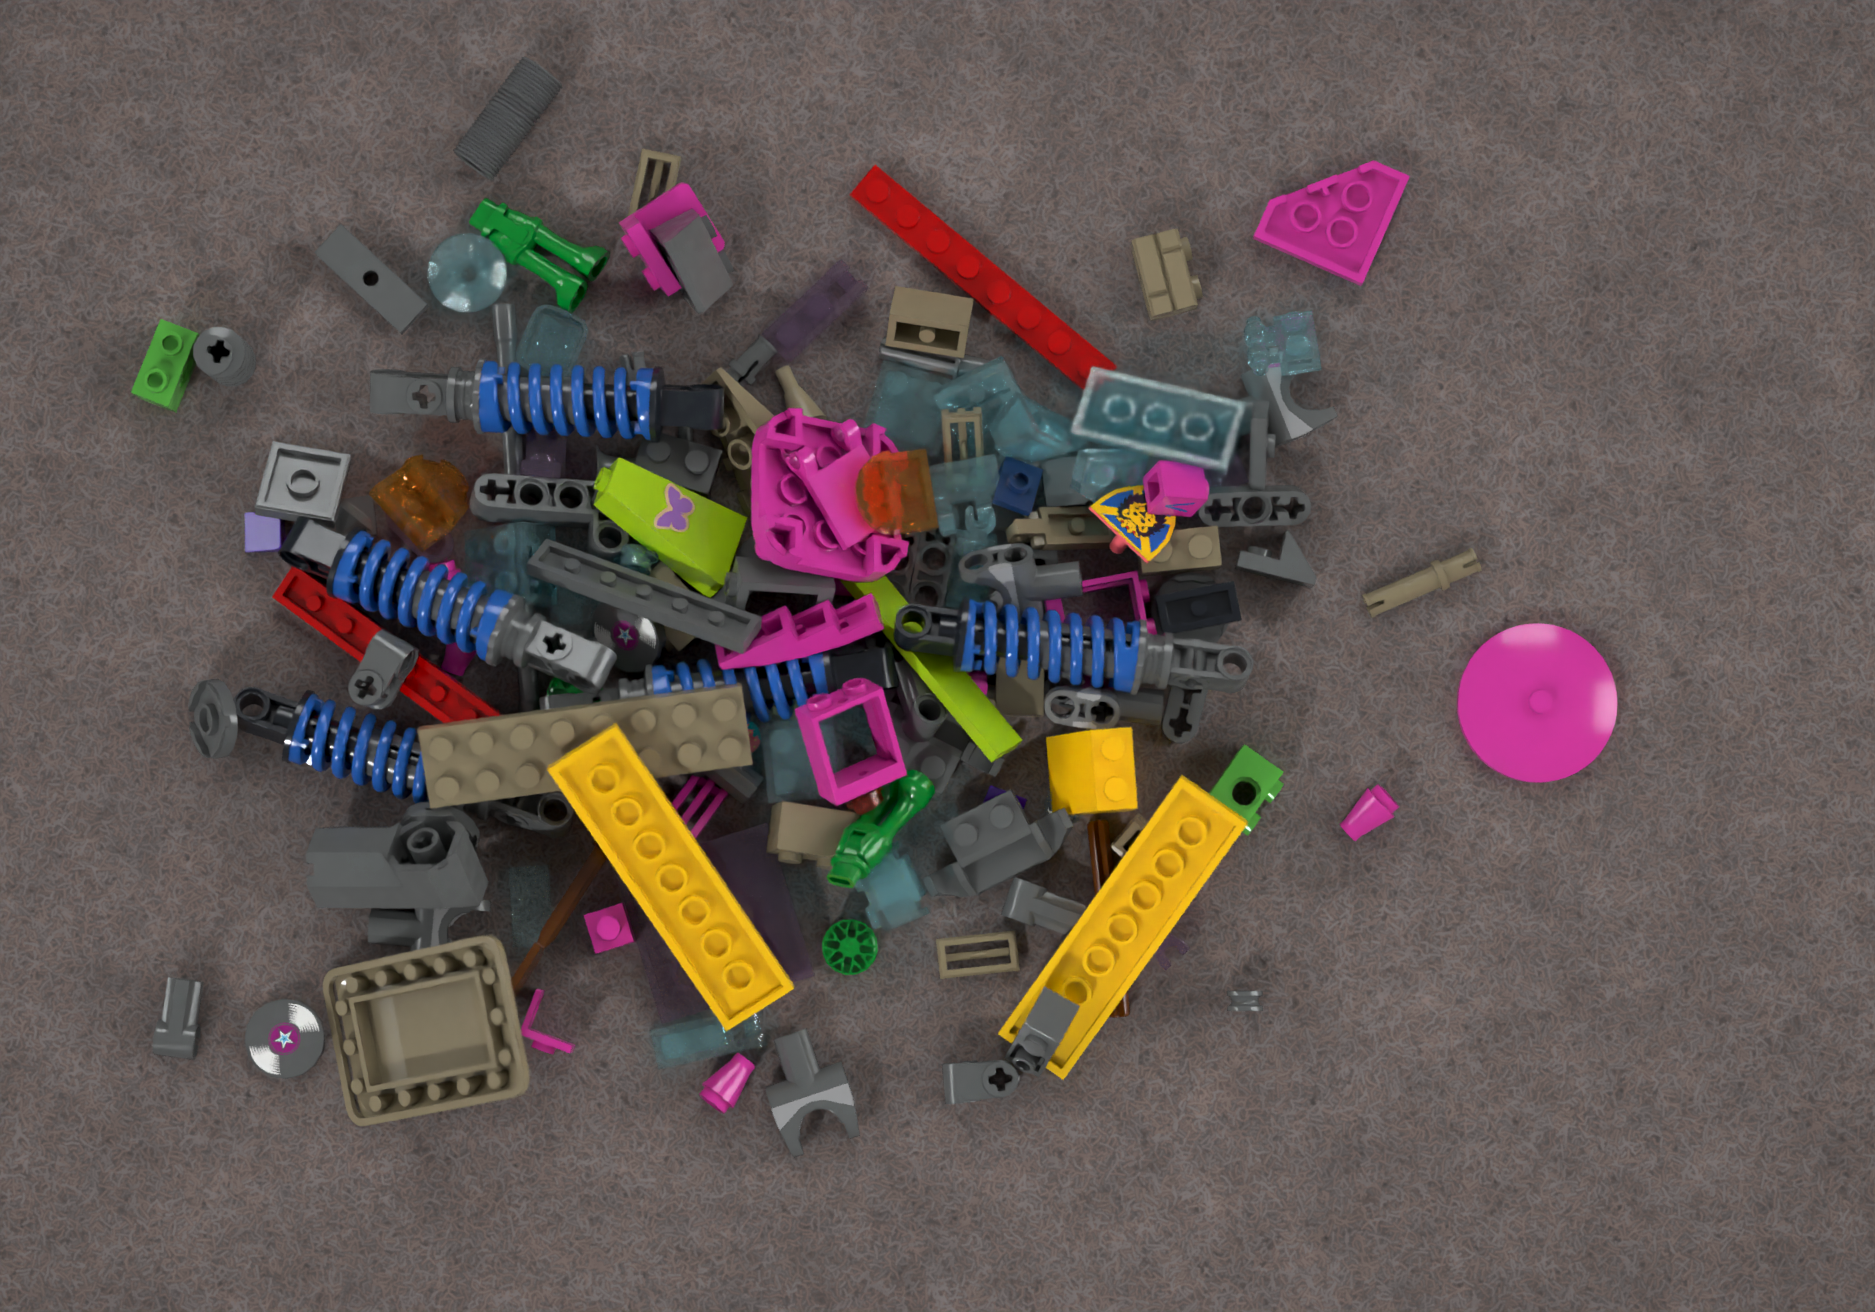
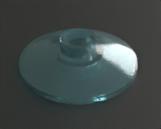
M461 233L447 238L434 250L428 264V281L433 294L443 305L458 312L470 313L487 308L498 299L506 284L507 266L501 251L492 241L478 234ZM472 267L476 270V277L473 281L467 282L463 279L462 274L466 268Z

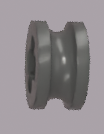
M1227 991V996L1231 998V1004L1227 1006V1011H1263V1006L1258 1002L1259 997L1263 996V991Z

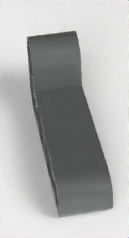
M494 473L484 474L475 482L469 501L472 514L479 520L486 522L588 529V554L615 564L621 559L629 538V534L593 505L598 490L594 489L595 481ZM487 494L491 495L492 501L487 500ZM509 495H512L510 503H507ZM525 495L532 496L537 500L538 504L527 505L522 502L520 497ZM563 498L572 499L578 507L567 508L562 505L560 500ZM609 538L615 542L617 547L606 548L600 543L599 539Z

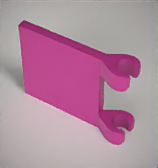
M852 419L838 424L831 430L833 440L847 453L819 471L815 455L809 447H803L786 458L788 467L803 480L843 550L848 549L902 513L864 448L860 429Z

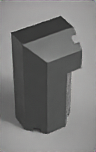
M418 810L410 815L411 822L405 826H401L399 822L394 826H330L316 828L306 851V864H314V875H307V888L317 908L474 907L481 905L489 881L465 827L456 821L455 816L450 810Z

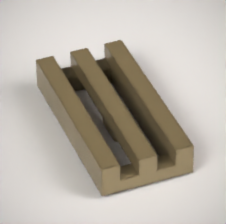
M642 149L628 216L639 210L649 159L656 160L648 203L658 196L665 162L671 163L665 192L676 186L681 156Z
M973 407V411H965V408H958L957 412L950 413L949 409L941 410L946 487L985 485L981 407ZM966 422H974L977 475L969 476ZM950 423H958L961 476L953 477Z
M1016 931L936 939L940 979L1020 970ZM1007 939L1009 942V947L945 953V946ZM1008 955H1010L1011 963L947 970V962Z

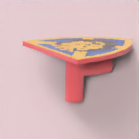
M1132 485L1115 489L1101 497L1089 508L1116 534L1109 544L1112 552L1121 554L1129 546L1146 563L1150 562L1166 546L1175 527L1176 516L1148 514L1144 485Z

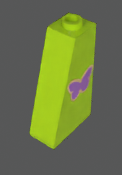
M620 457L609 468L603 467L600 470L594 483V489L598 490L593 504L703 596L711 598L724 586L727 572L730 571L747 517Z

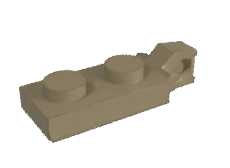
M1090 506L1039 507L1035 512H1031L1029 516L1024 515L1025 519H1014L1013 523L1005 528L1008 543L1025 544L1030 542L1032 549L1040 550L1110 549L1109 544L1115 535L1089 509Z

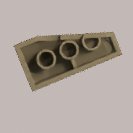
M719 368L701 383L724 387V425L722 429L711 430L713 435L720 437L727 455L722 460L726 470H733L741 490L736 495L741 507L751 520L753 440L757 428L774 417V415L724 369Z

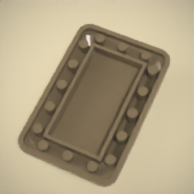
M493 935L477 936L334 968L325 975L323 993L345 1106L349 1118L356 1125L369 1126L514 1098L524 1094L528 1089L530 1082L529 1069L506 953L503 944L497 937ZM334 982H335V985H336V990H337V995H338V1000H339V1001H337V1003L335 1002V997H334V992H333V984H334ZM338 1015L342 1016L346 1036L344 1043ZM346 1054L350 1057L354 1078L352 1082L350 1078ZM354 1094H356L358 1098L360 1113L356 1108Z

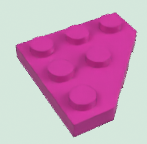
M1373 160L1353 170L1310 184L1298 191L1281 195L1269 200L1252 239L1361 286L1410 176Z

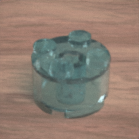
M899 839L892 842V849L883 857L881 863L870 870V874L866 878L859 879L855 884L857 892L865 891L870 904H868V907H865V910L874 930L882 927L885 932H889L931 913L929 904L921 906V897L926 894L908 853L900 856L897 849L903 846Z

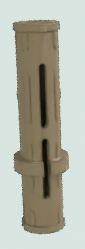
M1469 548L1467 551L1442 562L1436 559L1430 562V567L1370 593L1362 594L1364 604L1368 606L1366 608L1370 617L1374 618L1380 613L1438 588L1442 591L1450 588V583L1482 571L1480 563L1476 562L1478 558L1474 550Z

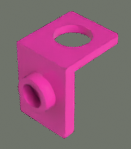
M536 989L521 1027L522 1036L533 1039L531 1047L554 1055L557 1048L567 1053H572L575 1044L531 1028L545 992L543 989Z

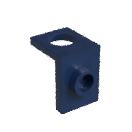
M1006 456L993 478L992 484L996 485L992 503L1029 516L1033 508L1043 469Z

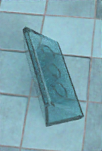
M1092 366L1073 423L1071 437L1226 474L1235 460L1246 402Z

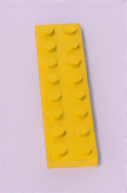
M614 723L548 765L547 770L726 1031L794 989L793 982L617 723Z
M1181 775L1001 1027L998 1035L1011 1044L1013 1043L1044 987L1080 1006L1059 1046L1045 1067L1064 1080L1246 827L1248 821Z

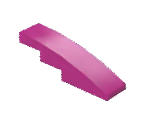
M872 593L836 610L828 599L794 616L791 615L785 605L762 616L761 630L744 654L715 644L718 663L722 670L764 666L807 657L846 645L884 629L879 605Z

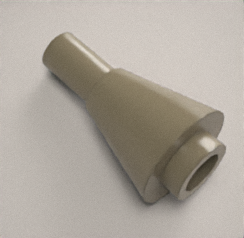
M790 366L781 367L775 372L785 392L786 409L803 408L804 416L823 420L827 419V416L804 389L799 387Z

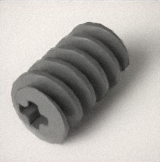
M212 327L199 335L193 346V357L197 366L217 383L226 387H236L246 383L253 376L256 368L255 353L252 347L233 330L225 327Z

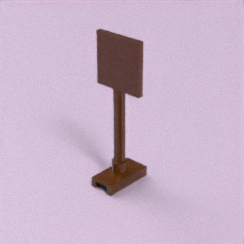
M596 840L593 842L595 848L542 928L537 943L533 944L513 975L511 983L514 998L517 997L544 955V949L556 939L607 860V856Z

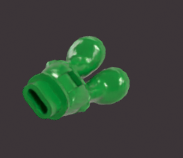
M484 198L469 221L470 225L481 231L483 239L489 240L505 256L507 263L512 265L518 264L549 283L556 291L557 305L568 314L573 313L585 297L588 290L587 282L535 252L534 249L538 245L571 265L590 281H594L599 276L610 257V252L605 248L597 245L584 248L573 244L544 226L542 219L537 216L530 217L510 209L504 202L497 205L490 199Z
M914 769L906 770L907 775L869 791L872 795L869 806L855 822L849 824L844 829L837 845L836 853L830 860L832 868L826 878L831 884L853 888L859 879L866 878L870 874V870L881 863L883 857L892 849V840L895 835L916 813L927 806L935 794V787L926 775Z

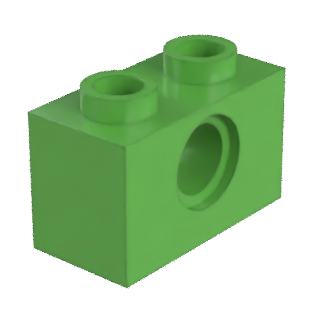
M160 319L131 393L142 400L176 413L196 365L193 357V346L200 334Z
M1244 744L1209 791V794L1248 821V824L1242 831V833L1248 836L1261 818L1256 811L1264 799L1271 803L1283 787L1284 783L1279 781L1283 771ZM1237 783H1247L1253 789L1254 796L1248 805H1240L1233 799L1232 790Z

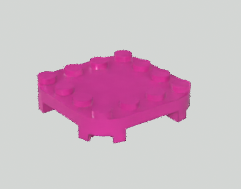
M788 408L758 427L753 440L751 525L756 542V554L762 560L771 561L778 566L790 570L854 582H873L881 579L894 570L900 560L907 555L909 541L901 540V514L848 549L843 550L803 480L793 473L786 463V458L790 454L803 447H809L813 451L818 471L846 454L847 452L831 436L832 428L842 423L804 416L803 408ZM872 423L867 428L859 427L864 448L901 510V472L908 468L906 452L902 454L898 452L895 444L884 434L887 428Z

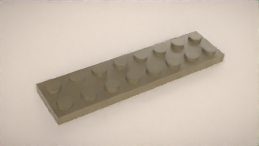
M742 683L420 726L418 728L430 809L561 791L548 772V765L614 723L618 724L654 778L753 765Z

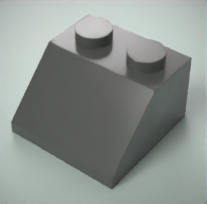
M690 209L650 230L667 266L681 286L679 290L684 300L698 314L706 311L733 286L728 274L733 272L734 269L724 250L717 252L711 240L717 234L707 215L700 217L694 209Z

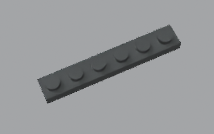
M547 538L527 563V575L741 654L745 653L761 630L762 617Z

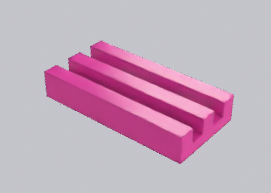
M692 775L671 804L678 812L696 786L701 788L681 817L685 825H687L708 794L715 797L690 831L694 838L697 839L725 801L728 793L724 789L716 787L715 783L710 779L707 781L703 777Z

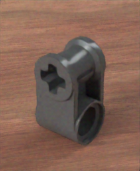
M385 629L377 632L370 641L365 656L350 680L348 687L351 699L357 704L375 710H383L389 707L418 660V648ZM371 684L375 689H377L374 696H372L373 694L370 691H368L369 686Z
M973 1060L963 1061L962 1063L941 1064L945 1104L970 1103L981 1101V1099L1009 1096L1016 1090L1020 1080L1018 1069L1007 1060L982 1062ZM998 1067H1002L1005 1074L1012 1075V1081L1006 1083L1004 1090L999 1089L998 1083H991L990 1076L997 1073Z

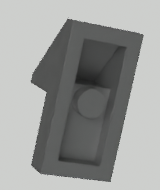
M1289 530L1284 532L1278 559L1271 558L1272 551L1249 546L1248 552L1240 551L1238 553L1235 565L1236 570L1312 588L1316 583V575Z

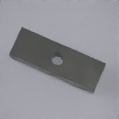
M342 224L314 252L401 334L429 307L420 296ZM370 274H377L379 277L378 282L374 286L366 285V278Z

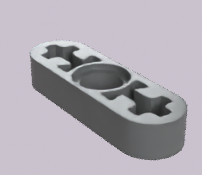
M1267 485L1265 490H1251L1249 486L1209 487L1208 500L1196 513L1202 522L1208 526L1297 525L1309 516L1311 503L1307 495L1294 485ZM1250 497H1260L1263 501L1261 510L1255 515L1244 514L1242 510L1244 502ZM1273 497L1272 499L1277 505H1286L1290 503V498L1294 497L1299 506H1293L1292 512L1288 513L1283 506H1272L1270 498ZM1213 499H1217L1223 506H1233L1235 515H1232L1233 513L1228 507L1216 508L1215 514L1211 515L1205 507L1211 506Z

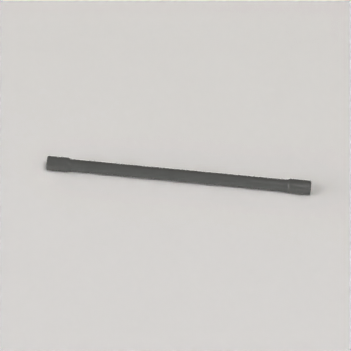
M497 304L491 306L493 337L496 344L497 363L499 367H505V374H507L508 365L511 362H517L515 304ZM511 425L507 432L502 433L504 473L525 476L522 434L517 433ZM509 495L507 503H510L512 495ZM526 495L521 496L520 499L526 504ZM508 523L512 594L525 597V612L534 615L532 579L530 575H527V563L530 560L528 524ZM517 666L520 700L518 713L540 710L538 670L530 666L525 668Z

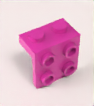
M684 182L672 187L619 222L626 234L620 238L630 255L633 258L639 255L647 267L641 271L654 291L661 288L668 297L681 289V286L667 266L650 230L690 209H694L700 217L707 215L711 221L691 187ZM711 221L717 234L711 240L717 252H720L724 248L725 242Z

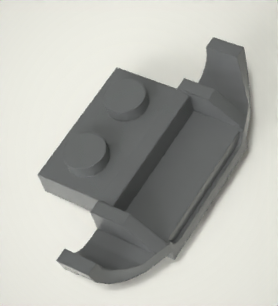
M896 688L883 690L905 769H914L926 775L932 781L935 792L940 795L943 794L959 761L993 777L997 776L1005 759L1000 757L991 763L949 711L947 718L929 741L916 742L908 738L902 730L901 722L904 712ZM862 703L856 705V707L865 711ZM876 749L874 750L872 756L877 754Z
M1010 789L940 825L957 861L926 876L922 880L931 897L980 895L1048 861L1062 846L1072 830L1073 824L1065 808L1059 809L1030 824L1013 789Z

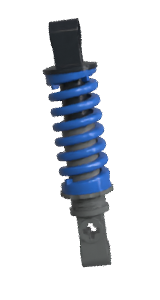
M480 358L475 371L471 372L463 371L461 367H451L449 374L406 372L396 369L371 370L370 412L376 414L447 415L450 423H459L461 419H469L473 421L477 434H485V432L505 433L512 425L519 434H527L534 426L538 434L548 435L555 426L556 431L561 436L571 435L576 427L582 437L592 436L597 428L603 438H611L619 429L624 439H633L637 434H642L646 440L659 443L664 426L689 427L701 430L722 429L724 425V387L713 384H666L664 370L661 366H655L654 369H638L636 381H630V385H626L627 371L624 367H617L615 369L614 384H605V368L596 366L593 369V383H587V379L584 377V368L581 365L573 366L571 376L563 377V367L560 364L551 366L550 376H542V366L539 363H532L530 365L529 375H521L520 364L518 362H511L508 365V373L505 374V367H499L496 361H487V358ZM426 385L430 393H435V397L429 402L425 394H420V390Z
M299 517L278 551L281 559L289 565L327 579L326 591L329 597L339 598L349 603L360 601L365 610L372 612L379 610L381 615L389 620L399 618L401 624L407 628L418 626L420 632L425 636L437 634L442 643L450 645L456 642L458 648L466 653L476 650L480 659L486 661L489 665L497 666L505 657L512 661L514 660V665L520 668L530 666L547 675L568 682L586 693L598 694L617 660V655L607 646L596 641L587 640L563 628L547 623L546 617L543 615L526 613L525 597L517 594L514 595L502 589H496L488 597L486 596L487 585L481 580L474 582L470 589L467 588L468 578L465 573H456L451 580H448L449 571L448 567L444 564L435 566L432 572H429L430 564L425 556L417 557L408 569L410 552L406 548H399L393 554L390 561H388L391 554L390 542L380 540L371 551L374 537H371L370 533L360 526L353 528L347 536H343L322 527L313 520Z
M963 596L958 610L919 604L905 605L896 615L893 630L895 643L905 651L952 656L953 672L981 670L982 659L978 658V655H984V669L987 674H995L1000 658H1006V674L1014 678L1018 675L1021 661L1023 660L1027 661V676L1030 680H1037L1041 669L1049 670V680L1052 683H1058L1061 680L1062 673L1069 672L1072 685L1079 686L1083 681L1084 675H1092L1091 684L1094 688L1099 689L1104 685L1105 677L1109 678L1108 687H1113L1116 691L1128 692L1132 695L1137 694L1141 683H1154L1160 689H1166L1168 684L1185 689H1206L1236 693L1244 688L1253 669V658L1243 647L1208 643L1198 639L1173 638V633L1164 632L1161 636L1159 634L1152 635L1148 633L1146 620L1139 619V621L1127 622L1125 631L1124 623L1119 618H1112L1106 628H1104L1102 619L1098 615H1091L1083 626L1081 617L1076 612H1070L1064 622L1061 623L1060 615L1056 610H1048L1042 620H1039L1037 609L1029 606L1023 611L1018 623L1017 609L1013 604L1004 605L997 620L996 608L991 601H985L982 604L975 602L974 599H970V596ZM907 622H915L923 630L912 634L905 631L902 625ZM1228 663L1235 664L1241 669L1242 674L1230 675L1225 671L1223 665Z
M893 647L869 649L855 654L834 657L830 649L803 657V663H798V659L781 662V666H777L774 663L760 666V669H756L754 666L722 670L718 663V669L712 670L709 661L704 658L699 659L697 662V673H690L687 663L678 662L676 664V676H674L673 671H667L663 665L653 666L648 664L645 666L643 679L630 681L628 678L619 679L618 688L600 690L598 694L585 692L550 695L539 698L540 710L596 703V700L599 699L603 702L742 683L748 724L751 721L752 712H755L757 718L763 723L771 720L773 703H775L777 712L782 719H790L794 712V700H796L798 707L807 704V700L810 697L835 692L842 689V685L852 679H867L882 687L883 690L898 688L899 685Z
M246 687L236 694L234 702L236 705L238 727L246 733L284 745L282 752L283 762H292L298 765L307 763L319 772L326 771L331 766L332 773L336 778H346L352 772V779L356 785H366L372 779L373 788L379 793L386 792L392 786L393 795L397 799H406L412 793L415 804L418 802H429L420 743L415 741L417 735L415 728H406L403 737L395 734L397 724L392 720L386 721L383 730L374 728L377 718L372 713L365 715L361 728L354 727L352 725L356 716V709L352 706L345 708L340 721L334 720L332 717L335 712L336 702L332 699L324 702L312 690H307L299 702L257 687ZM252 704L263 708L262 712L257 716L250 717L242 713L245 707ZM557 791L452 806L462 812L469 810L472 813H476L477 818L487 820L491 816L508 825L526 828L550 838L565 836L573 825L574 808L565 795ZM557 808L562 810L566 816L560 821H551L544 814L550 809Z

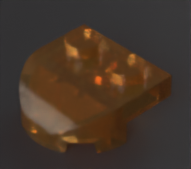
M926 449L895 453L884 451L870 458L860 469L855 480V499L860 514L871 528L886 535H900L936 530L939 527Z
M416 455L406 459L400 469L374 485L369 495L415 546L423 552L451 533L469 508V505H467L469 485L463 474L450 462L444 459L435 462L423 459V455Z

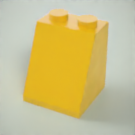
M1132 727L1088 730L1046 737L1052 813L1062 808H1065L1068 816L1126 812L1138 808Z

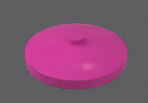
M1541 623L1524 624L1496 634L1481 645L1472 655L1459 681L1457 715L1462 733L1468 745L1488 767L1503 776L1518 781L1531 783L1550 782L1579 772L1601 753L1615 725L1617 692L1607 663L1587 640L1559 626Z

